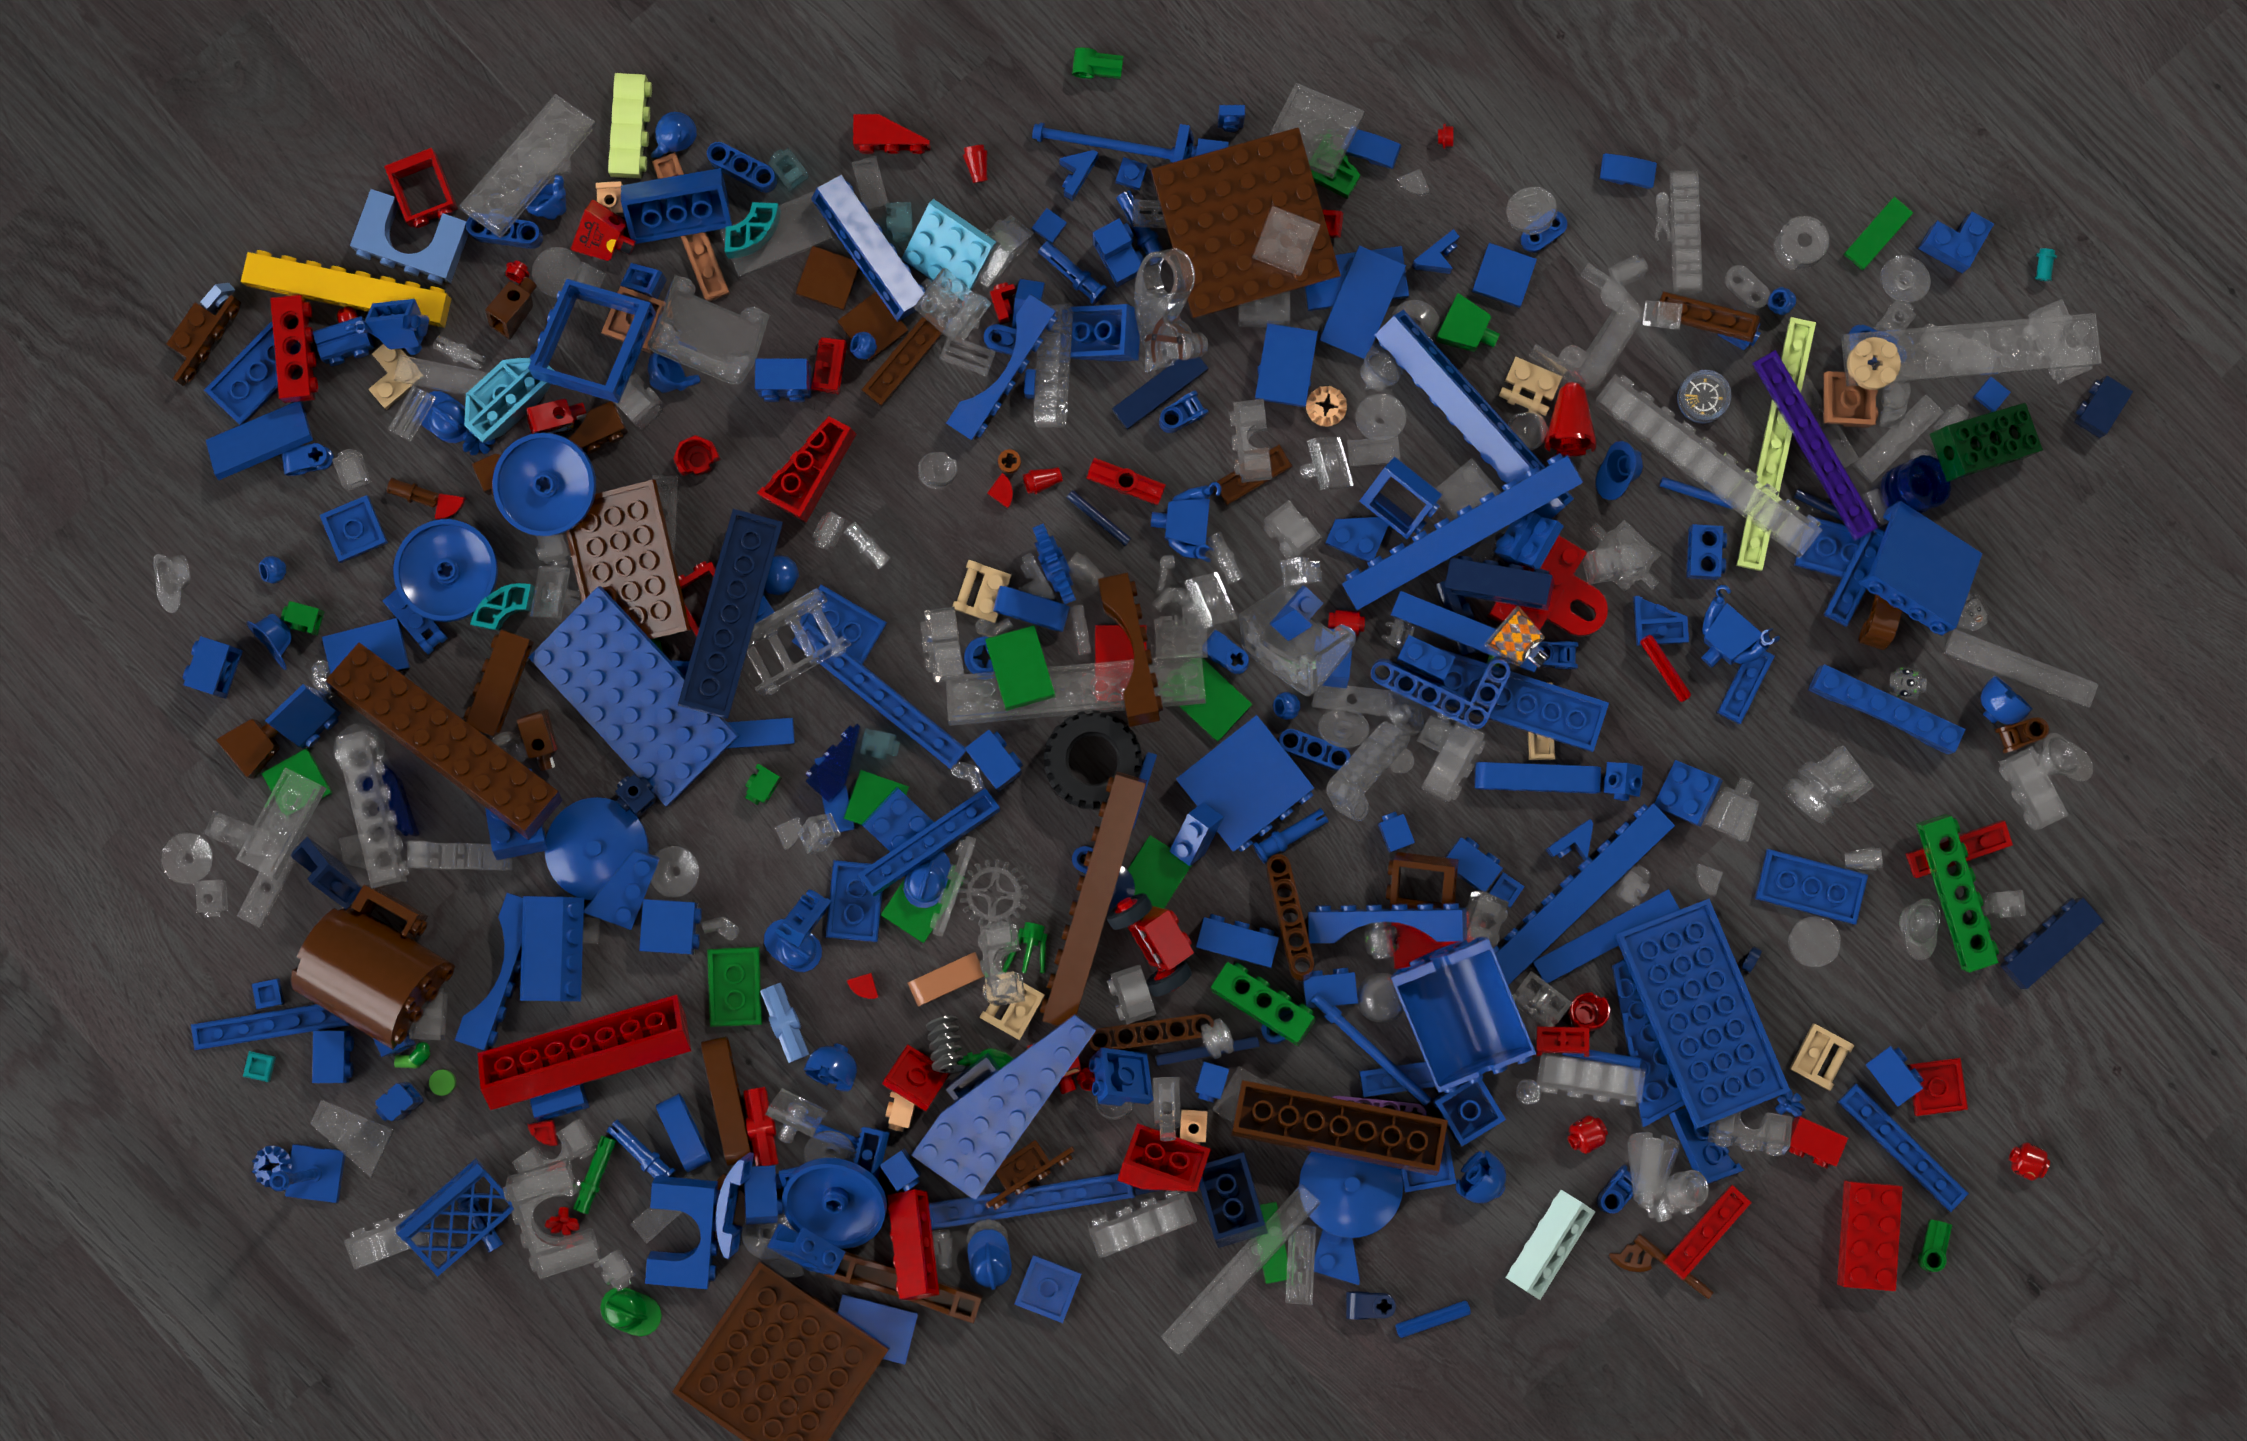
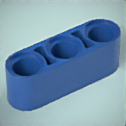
M714 142L708 147L707 157L715 169L721 168L722 173L763 193L771 192L776 187L777 178L770 166L722 142ZM718 151L726 153L725 158L721 161L713 159L714 154ZM744 162L748 164L746 171H736V166L739 163ZM762 174H769L771 176L770 181L765 184L759 183L758 179Z
M474 214L466 222L467 231L479 242L535 249L543 242L541 230L531 221ZM485 223V229L482 232H474L477 224ZM505 226L510 227L511 230L507 236H499L501 228ZM527 231H536L535 237L533 239H524V235Z
M999 586L993 611L1060 632L1064 631L1070 607L1065 604L1005 586Z
M1295 729L1283 731L1278 739V742L1287 754L1334 771L1345 769L1351 760L1350 753L1346 748ZM1288 734L1295 736L1297 745L1293 748L1286 747L1283 743L1284 736ZM1309 744H1318L1321 747V754L1317 757L1309 755L1307 751ZM1341 752L1345 756V763L1341 766L1335 765L1331 759L1333 753Z
M679 1093L656 1104L657 1112L686 1172L689 1173L711 1162L710 1154L681 1094Z

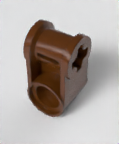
M2035 717L1997 728L1995 732L2000 735L2004 746L2002 750L2004 754L2045 738L2048 734L2049 726L2043 718ZM2032 722L2040 727L2038 736H2033L2029 731V726Z

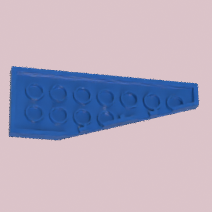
M1077 1015L1071 1016L1044 1038L1034 1043L1018 1057H1015L977 1087L944 1109L911 1156L976 1200L1096 1029Z

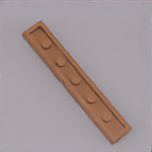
M676 153L652 161L658 179L684 175ZM707 232L681 236L706 303L730 294Z

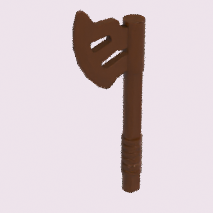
M1640 1233L1633 1240V1245L1627 1244L1621 1253L1609 1254V1257L1615 1264L1632 1272L1651 1270L1652 1257L1664 1264L1663 1261L1667 1257ZM1645 1250L1642 1262L1637 1263L1639 1254ZM1629 1252H1633L1630 1262H1626L1625 1259ZM1691 1273L1683 1279L1684 1282L1692 1286L1693 1289L1707 1299L1714 1293Z

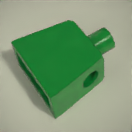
M1457 293L1435 341L1475 352L1479 342L1494 348L1500 333L1487 328L1492 317L1490 314Z

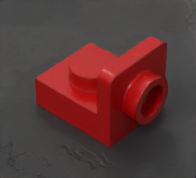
M1007 282L994 286V290L990 291L1000 325L1010 322L1008 315L1012 314L1009 300H1003V298L1016 294L1014 284L1008 285Z

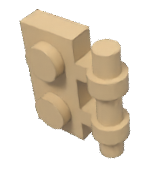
M1515 357L1505 379V382L1514 385L1512 391L1502 387L1499 397L1508 400L1507 403L1515 405L1516 403L1529 409L1528 412L1536 414L1537 412L1546 416L1549 406L1541 404L1542 398L1550 401L1553 400L1563 376ZM1521 389L1535 394L1533 400L1520 395Z

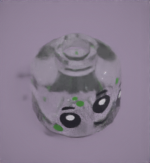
M1899 666L1895 672H1891L1889 692H1893V696L1901 700L1917 701L1921 693H1926L1927 678L1922 677V670L1920 668Z
M1387 922L1371 923L1372 927H1368L1363 933L1366 952L1373 955V959L1393 957V953L1399 949L1396 927L1387 925Z

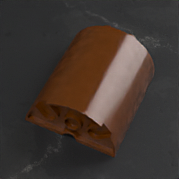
M352 904L347 909L342 907V909L337 910L334 908L315 925L301 946L297 955L301 959L298 968L292 970V988L294 991L394 1050L397 1044H401L405 1040L407 1031L412 1024L418 1022L422 1017L423 1009L421 1008L424 1003L434 1001L439 993V988L452 977L455 965L416 941L403 937L399 931L372 915L358 912L351 908Z

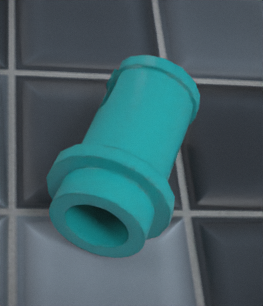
M2041 248L2039 253L2036 254L2038 265L2035 280L2052 281L2054 259H2057V255H2055V250Z

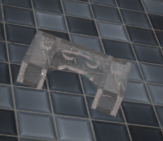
M568 1158L508 1176L505 1187H503L506 1201H511L514 1208L512 1210L513 1221L515 1225H520L522 1234H520L524 1249H529L531 1255L529 1257L530 1267L533 1272L537 1271L539 1279L600 1260L601 1250L593 1228L564 1237H554L544 1233L534 1221L533 1211L540 1202L574 1190L576 1180Z

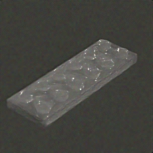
M555 94L459 205L460 209L501 238L596 127L595 121Z

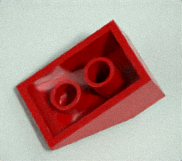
M1137 1123L1117 1181L1140 1189L1197 1192L1211 1149Z

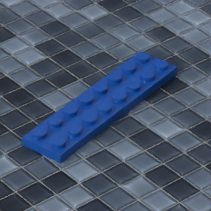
M1443 650L1455 656L1443 683L1404 665L1405 668L1472 698L1488 664ZM1496 666L1491 668L1493 674L1501 676L1506 672L1505 669ZM1510 671L1509 678L1489 719L1594 752L1609 702ZM1408 676L1400 678L1399 684L1401 687L1408 689L1413 686V680ZM1487 686L1481 689L1480 694L1483 698L1490 699L1495 695V691ZM1431 687L1425 688L1422 691L1424 698L1428 700L1434 699L1437 696V692ZM1452 698L1446 702L1447 706L1456 709L1460 707L1457 699ZM1473 710L1470 712L1472 714L1484 717L1483 713L1480 710Z

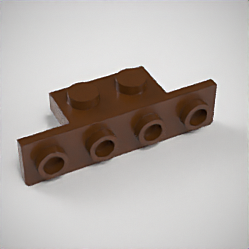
M230 295L216 316L196 302L190 308L166 343V345L186 357V360L173 377L174 381L185 386L186 383L193 380L198 365L209 357L210 348L214 342L221 339L229 320H233L239 313L241 302Z
M1034 1140L1004 1160L995 1172V1175L1005 1188V1191L985 1204L986 1209L993 1207L994 1210L998 1209L1008 1202L1005 1197L1014 1192L1017 1196L1029 1188L1027 1183L1035 1177L1040 1181L1051 1174L1050 1167L1057 1163L1061 1167L1073 1158L1070 1154L1075 1151L1073 1146L1049 1161L1038 1142Z

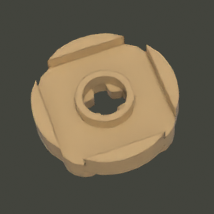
M1878 337L1866 338L1859 342L1849 353L1847 359V368L1851 378L1853 377L1859 386L1868 390L1882 389L1892 383L1899 374L1901 366L1896 345ZM1873 357L1877 358V361L1880 362V366L1876 370H1872V365H1868V361L1872 360Z

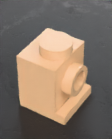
M622 182L596 183L597 202L618 216L625 217L621 205ZM614 198V202L608 205L606 204V199Z
M891 1091L890 1097L895 1099L894 1102L889 1101L885 1117L890 1118L888 1128L903 1132L904 1127L910 1128L916 1105Z
M1181 1109L1180 1138L1200 1145V1142H1206L1208 1111ZM1191 1124L1198 1125L1197 1133L1192 1134L1189 1132L1188 1128Z

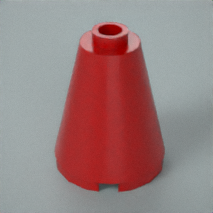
M1570 382L1566 383L1559 390L1545 439V448L1549 452H1551V448L1555 449L1557 454L1561 453L1562 456L1567 454L1569 456L1586 455V450L1591 449L1592 452L1595 451L1597 442L1586 391L1580 384Z

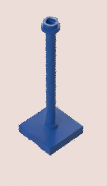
M1045 123L1035 124L1032 138L1037 139L1038 142H1042L1043 138L1170 159L1172 163L1191 158L1192 146L1194 144L1191 127L1183 124L1179 126L1176 146L1172 147V149L1045 128Z
M293 1144L291 1151V1173L287 1174L284 1171L274 1172L269 1178L270 1187L275 1191L286 1190L285 1196L338 1203L346 1151Z

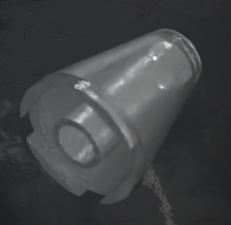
M1648 1132L1630 1135L1627 1147L1633 1200L1641 1208L1652 1209L1661 1201L1679 1154L1680 1145L1679 1142L1669 1136L1661 1135V1139L1652 1138L1653 1133Z

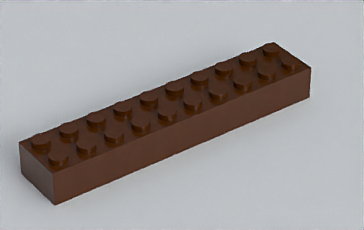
M360 642L325 680L331 692L528 840L562 802L558 790Z

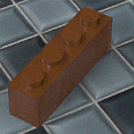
M500 630L499 635L495 634L493 637L490 659L486 658L483 664L482 672L484 675L481 683L477 682L473 691V697H475L472 707L468 706L464 715V721L477 731L496 738L499 737L534 644L533 641L504 630Z

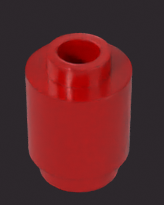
M1336 610L1335 613L1329 612L1328 628L1353 631V636L1359 637V632H1364L1365 617L1360 616V611Z

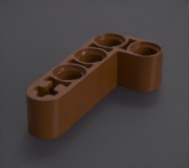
M1875 594L1870 616L1862 626L1858 642L1885 650L1895 637L1902 610L1891 606L1886 600Z

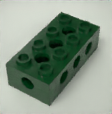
M2026 402L1950 424L1930 433L1947 482L2025 459L2043 451Z

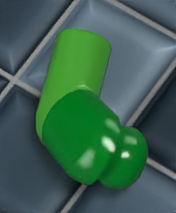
M420 1042L410 1055H396L395 1067H421L430 1057L429 1044Z

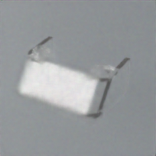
M1588 263L1580 276L1601 289L1600 297L1602 302L1613 310L1587 351L1578 346L1570 345L1565 347L1560 355L1556 357L1538 344H1535L1528 356L1558 375L1563 376L1569 382L1580 384L1586 392H1591L1601 385L1643 320L1644 313L1642 307L1622 284Z

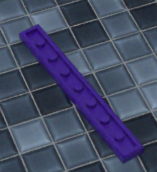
M1775 350L1753 362L1752 365L1854 541L1878 528L1777 351Z

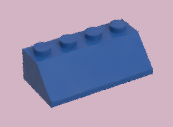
M721 168L621 185V205L630 238L636 241V244L726 228V226H732L727 191Z
M523 896L520 1001L581 1002L584 898Z

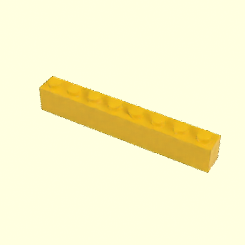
M257 250L256 254L247 252L241 282L247 287L289 296L302 295L308 300L342 307L350 306L353 309L369 312L372 303L415 299L421 314L429 317V325L445 328L451 298L442 288L430 286V290L420 288V284L405 281V285L395 283V279L381 276L380 279L370 278L371 274L362 271H356L355 274L346 273V269L338 266H331L330 269L322 268L320 263L309 260L306 261V264L298 263L296 258L281 255V259L271 257V253Z

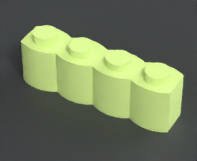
M615 73L608 173L611 177L641 179L642 172L647 171V157L643 156L644 147H648L649 133L645 132V123L650 122V107H646L647 97L652 95V83L648 82L646 75Z

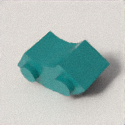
M752 202L751 210L743 221L733 226H726L725 254L728 259L750 255L762 248L771 239L777 229L781 215L778 203Z
M516 583L503 586L494 591L478 605L470 625L500 631L503 623L511 615L518 612H530L535 586L526 583Z

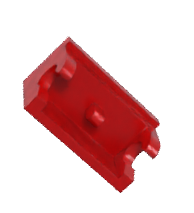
M821 337L818 343L811 390L839 394L847 343L841 339Z
M1537 1027V1056H1542V1053H1584V1057H1589V1028Z

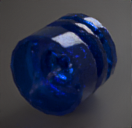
M1921 455L1888 470L1882 478L1880 486L1881 495L1887 508L1902 501L1917 512L1923 513L1946 502L1950 496L1951 481H1946L1938 459L1929 455Z

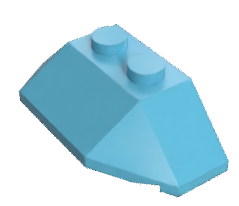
M530 358L502 360L466 393L464 425L482 443L500 437L509 431L527 414L526 408L536 406L549 389L550 383L534 379L529 371Z

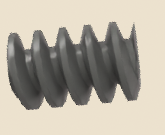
M956 1016L938 1017L926 1025L929 1031L927 1035L928 1040L931 1041L929 1044V1049L932 1051L930 1057L934 1061L932 1070L935 1072L955 1073L965 1069L964 1065H957V1062L964 1059L963 1056L955 1054V1052L962 1050L961 1045H954V1042L961 1040L959 1035H953V1032L959 1030V1026L951 1025L952 1022L958 1020Z

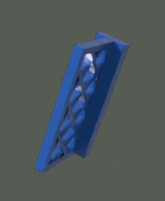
M475 1158L396 1226V1234L413 1249L438 1277L518 1208V1205L485 1170L478 1159ZM484 1176L490 1183L489 1193H474L475 1183ZM471 1187V1193H465ZM493 1187L499 1194H493ZM459 1197H470L469 1211L454 1210L455 1200ZM474 1197L489 1198L488 1212L473 1211ZM492 1198H502L509 1204L503 1212H491ZM451 1205V1210H445L448 1206ZM439 1214L450 1215L449 1228H434V1219ZM453 1215H469L468 1229H452ZM472 1216H487V1225L482 1230L471 1229ZM491 1216H497L491 1221ZM431 1222L430 1228H425ZM418 1232H430L429 1246H418L411 1238ZM433 1232L449 1233L448 1246H432ZM452 1233L467 1234V1243L462 1247H451ZM422 1250H428V1256ZM432 1251H447L446 1261L437 1267L431 1261ZM451 1251H456V1252L450 1257V1252H451Z

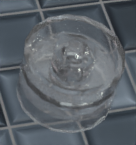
M1808 760L1798 769L1800 779L1790 778L1782 789L1787 797L1805 814L1816 822L1826 825L1834 816L1831 806L1841 808L1849 800L1850 796L1834 777L1814 762Z

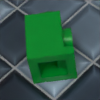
M289 601L288 606L283 608L281 620L291 623V629L305 632L306 628H308V633L318 636L325 612L318 608Z
M757 764L755 768L759 772L757 775L753 773L747 781L746 787H748L745 798L756 805H759L760 801L767 804L782 778Z

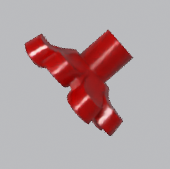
M560 1207L558 1216L550 1217L545 1223L546 1228H551L550 1233H559L562 1230L563 1235H571V1230L577 1231L580 1229L578 1220L569 1217V1208Z

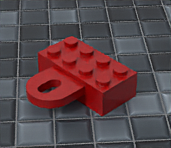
M1559 535L1540 568L1549 571V574L1553 575L1554 578L1549 610L1495 602L1487 617L1503 626L1511 618V613H1515L1516 609L1519 610L1518 606L1533 624L1529 627L1530 634H1538L1545 621L1548 620L1572 635L1587 636L1602 627L1607 618L1608 606L1605 597L1598 589L1573 575L1587 552ZM1524 567V570L1534 572V569ZM1578 600L1594 610L1595 618L1592 621H1586L1577 616L1570 609L1571 602ZM1518 619L1519 624L1526 625L1524 620ZM1510 626L1512 632L1518 633L1517 626ZM1522 636V638H1525L1529 641L1528 636Z

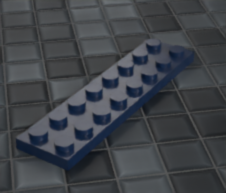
M737 509L732 510L678 706L726 719L729 718L783 522Z

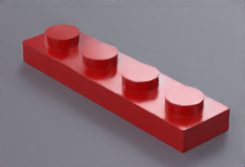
M2004 820L1958 835L1960 842L1964 843L1968 852L1966 861L2013 845ZM1948 839L1940 841L1939 846L1941 850L1947 848L1949 844ZM1923 848L1906 853L1913 878L1931 874ZM1954 861L1950 862L1947 868L1956 865Z
M1730 1185L1664 1259L1663 1263L1679 1278L1685 1279L1752 1202L1733 1185Z

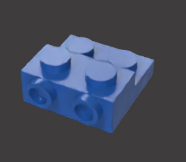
M1532 511L1509 524L1504 536L1500 537L1496 542L1495 553L1508 563L1540 569L1564 526L1557 520L1541 517Z
M1101 1048L1091 1057L1089 1070L1094 1072L1095 1076L1092 1093L1094 1096H1097L1098 1104L1122 1106L1125 1102L1150 1104L1154 1100L1147 1053Z

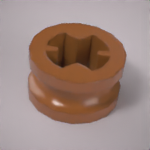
M1004 450L998 457V465L1004 473L1012 474L1020 468L1021 459L1015 450ZM1008 455H1012L1013 460L1017 459V463L1012 464L1011 468H1006V463L1002 464V460H1006Z

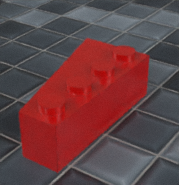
M828 416L811 434L798 452L795 451L784 467L778 470L772 476L769 483L762 487L757 494L767 502L807 523L857 434L849 426Z

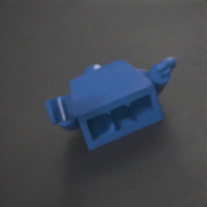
M415 299L372 303L365 320L357 321L356 324L346 325L344 329L346 331L356 330L358 333H371L379 338L388 349L405 348L409 355H415L421 351V342L428 333L429 317L421 314Z
M1217 482L1211 483L1209 487L1191 488L1174 496L1172 501L1168 502L1167 513L1152 512L1151 527L1166 528L1165 540L1168 541L1172 549L1183 557L1200 558L1205 562L1212 560L1205 557L1208 550L1214 551V548L1206 545L1210 499L1205 498H1209L1213 494L1215 486L1217 488L1216 495H1220L1221 486Z
M1726 585L1718 586L1716 589L1718 597L1713 598L1704 616L1702 632L1704 634V643L1710 649L1701 657L1702 660L1712 668L1721 658L1730 665L1735 662L1743 664L1757 660L1769 648V645L1777 643L1780 637L1776 636L1771 640L1769 633L1773 628L1760 632L1728 603L1725 604V596L1721 593L1720 589H1725L1728 594L1731 593V590Z

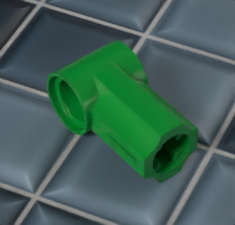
M1075 48L1072 75L1084 79H1091L1094 76L1121 79L1123 56L1097 53L1096 50L1091 48Z
M1929 1219L1922 1251L1918 1255V1264L1922 1270L1938 1272L1945 1267L1947 1263L1946 1251L1952 1229L1951 1224ZM1930 1253H1934L1937 1257V1264L1934 1267H1930L1927 1263V1256Z

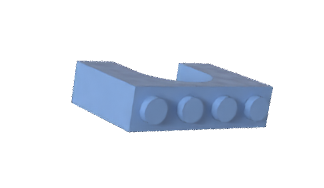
M371 189L350 244L357 251L356 255L370 260L371 257L380 259V264L390 268L398 265L404 268V272L413 276H418L419 273L427 275L429 281L442 285L443 281L451 284L469 235L466 228L467 221L443 213L434 238L427 248L413 254L401 253L393 248L390 240V229L399 203L394 196Z

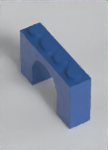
M655 1176L652 1182L650 1208L681 1211L690 1215L699 1226L701 1239L698 1246L685 1253L650 1251L646 1263L645 1284L708 1289L711 1281H715L717 1267L712 1265L713 1256H717L718 1240H714L716 1206L720 1194L718 1181Z

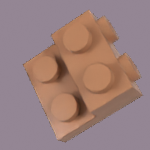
M620 286L619 294L650 302L656 312L652 326L641 349L653 354L654 349H659L662 345L663 335H661L664 325L668 326L671 323L673 312L670 310L672 307L664 301ZM611 308L601 333L624 342L635 315Z
M1825 372L1824 424H1840L1843 427L1860 428L1876 425L1878 418L1876 395L1878 390L1862 388L1853 377L1851 378L1849 372Z

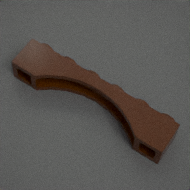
M609 401L588 411L583 423L568 439L576 443L586 454H590L601 448L600 445L605 442L615 443L623 439V434L628 431L615 403ZM499 454L490 455L472 464L479 482L487 495H493V474L501 456Z
M1128 573L1099 578V591L1104 612L1113 618L1124 630L1134 651L1133 672L1123 692L1129 727L1160 721L1159 711H1163L1161 696H1155L1154 688H1158L1155 672L1150 673L1149 665H1152L1153 661L1150 649L1145 650L1143 643L1148 641L1145 626L1140 627L1138 619H1143L1140 603H1134L1133 597L1138 596L1135 581L1130 582Z
M845 1252L834 1276L824 1274V1276L848 1284L899 1297L896 1290L897 1275L895 1267ZM938 1281L939 1295L908 1300L946 1315L974 1323L983 1296Z

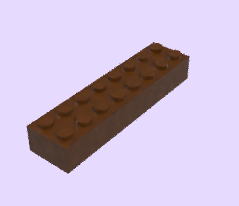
M1242 1080L1231 1136L1436 1176L1440 1170L1448 1120Z

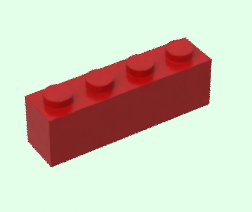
M914 1189L887 1195V1212L891 1222L890 1238L894 1248L893 1264L896 1268V1290L899 1294V1299L917 1300L939 1295L927 1191Z

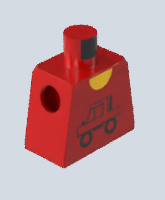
M592 199L584 210L570 250L610 261L617 250L630 255L636 241L623 235L627 226L626 220Z

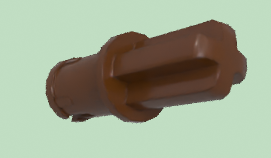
M391 478L387 486L388 494L405 498L409 503L414 501L432 508L437 505L439 494L420 488L416 483L411 485Z

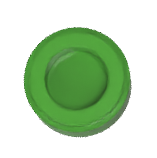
M437 1070L429 1079V1087L436 1095H448L456 1087V1077L449 1070Z

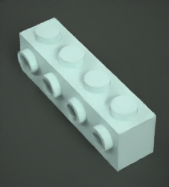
M1560 1190L1505 1278L1541 1300L1595 1211L1568 1193Z

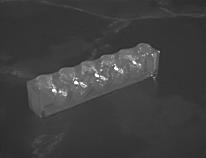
M367 730L336 737L371 889L378 890L407 882L406 876L409 875L407 862L405 860L402 861L400 850H403L401 837L396 835L394 825H397L394 810L389 808L388 800H391L390 790L387 785H384L382 775H385V769L382 761L378 760L376 750H379L378 740L375 735H372ZM365 752L367 762L363 766H359L356 761L357 756ZM370 777L373 780V787L369 791H365L362 786L363 781ZM376 802L379 805V812L377 815L371 816L368 811L369 806ZM382 827L385 830V837L382 841L378 842L374 834L378 828ZM388 852L391 855V863L384 867L381 864V856Z

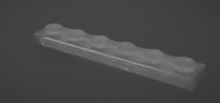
M1956 629L1951 630L1943 654L2084 708L2091 707L2099 685L2093 681Z

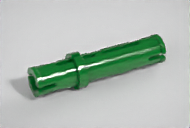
M601 1135L587 1175L579 1185L581 1189L573 1206L574 1210L589 1214L596 1193L600 1191L599 1185L612 1150L617 1142L616 1140Z

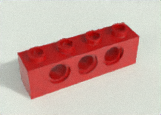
M302 295L270 298L279 399L284 403L315 400V392H318V381L316 377H313L316 357L315 353L311 352L310 343L314 342L313 329L309 327L308 317H312L311 304ZM298 318V326L294 329H288L289 321ZM300 343V351L297 354H291L290 349L292 345ZM298 368H302L303 375L301 378L293 379V372Z

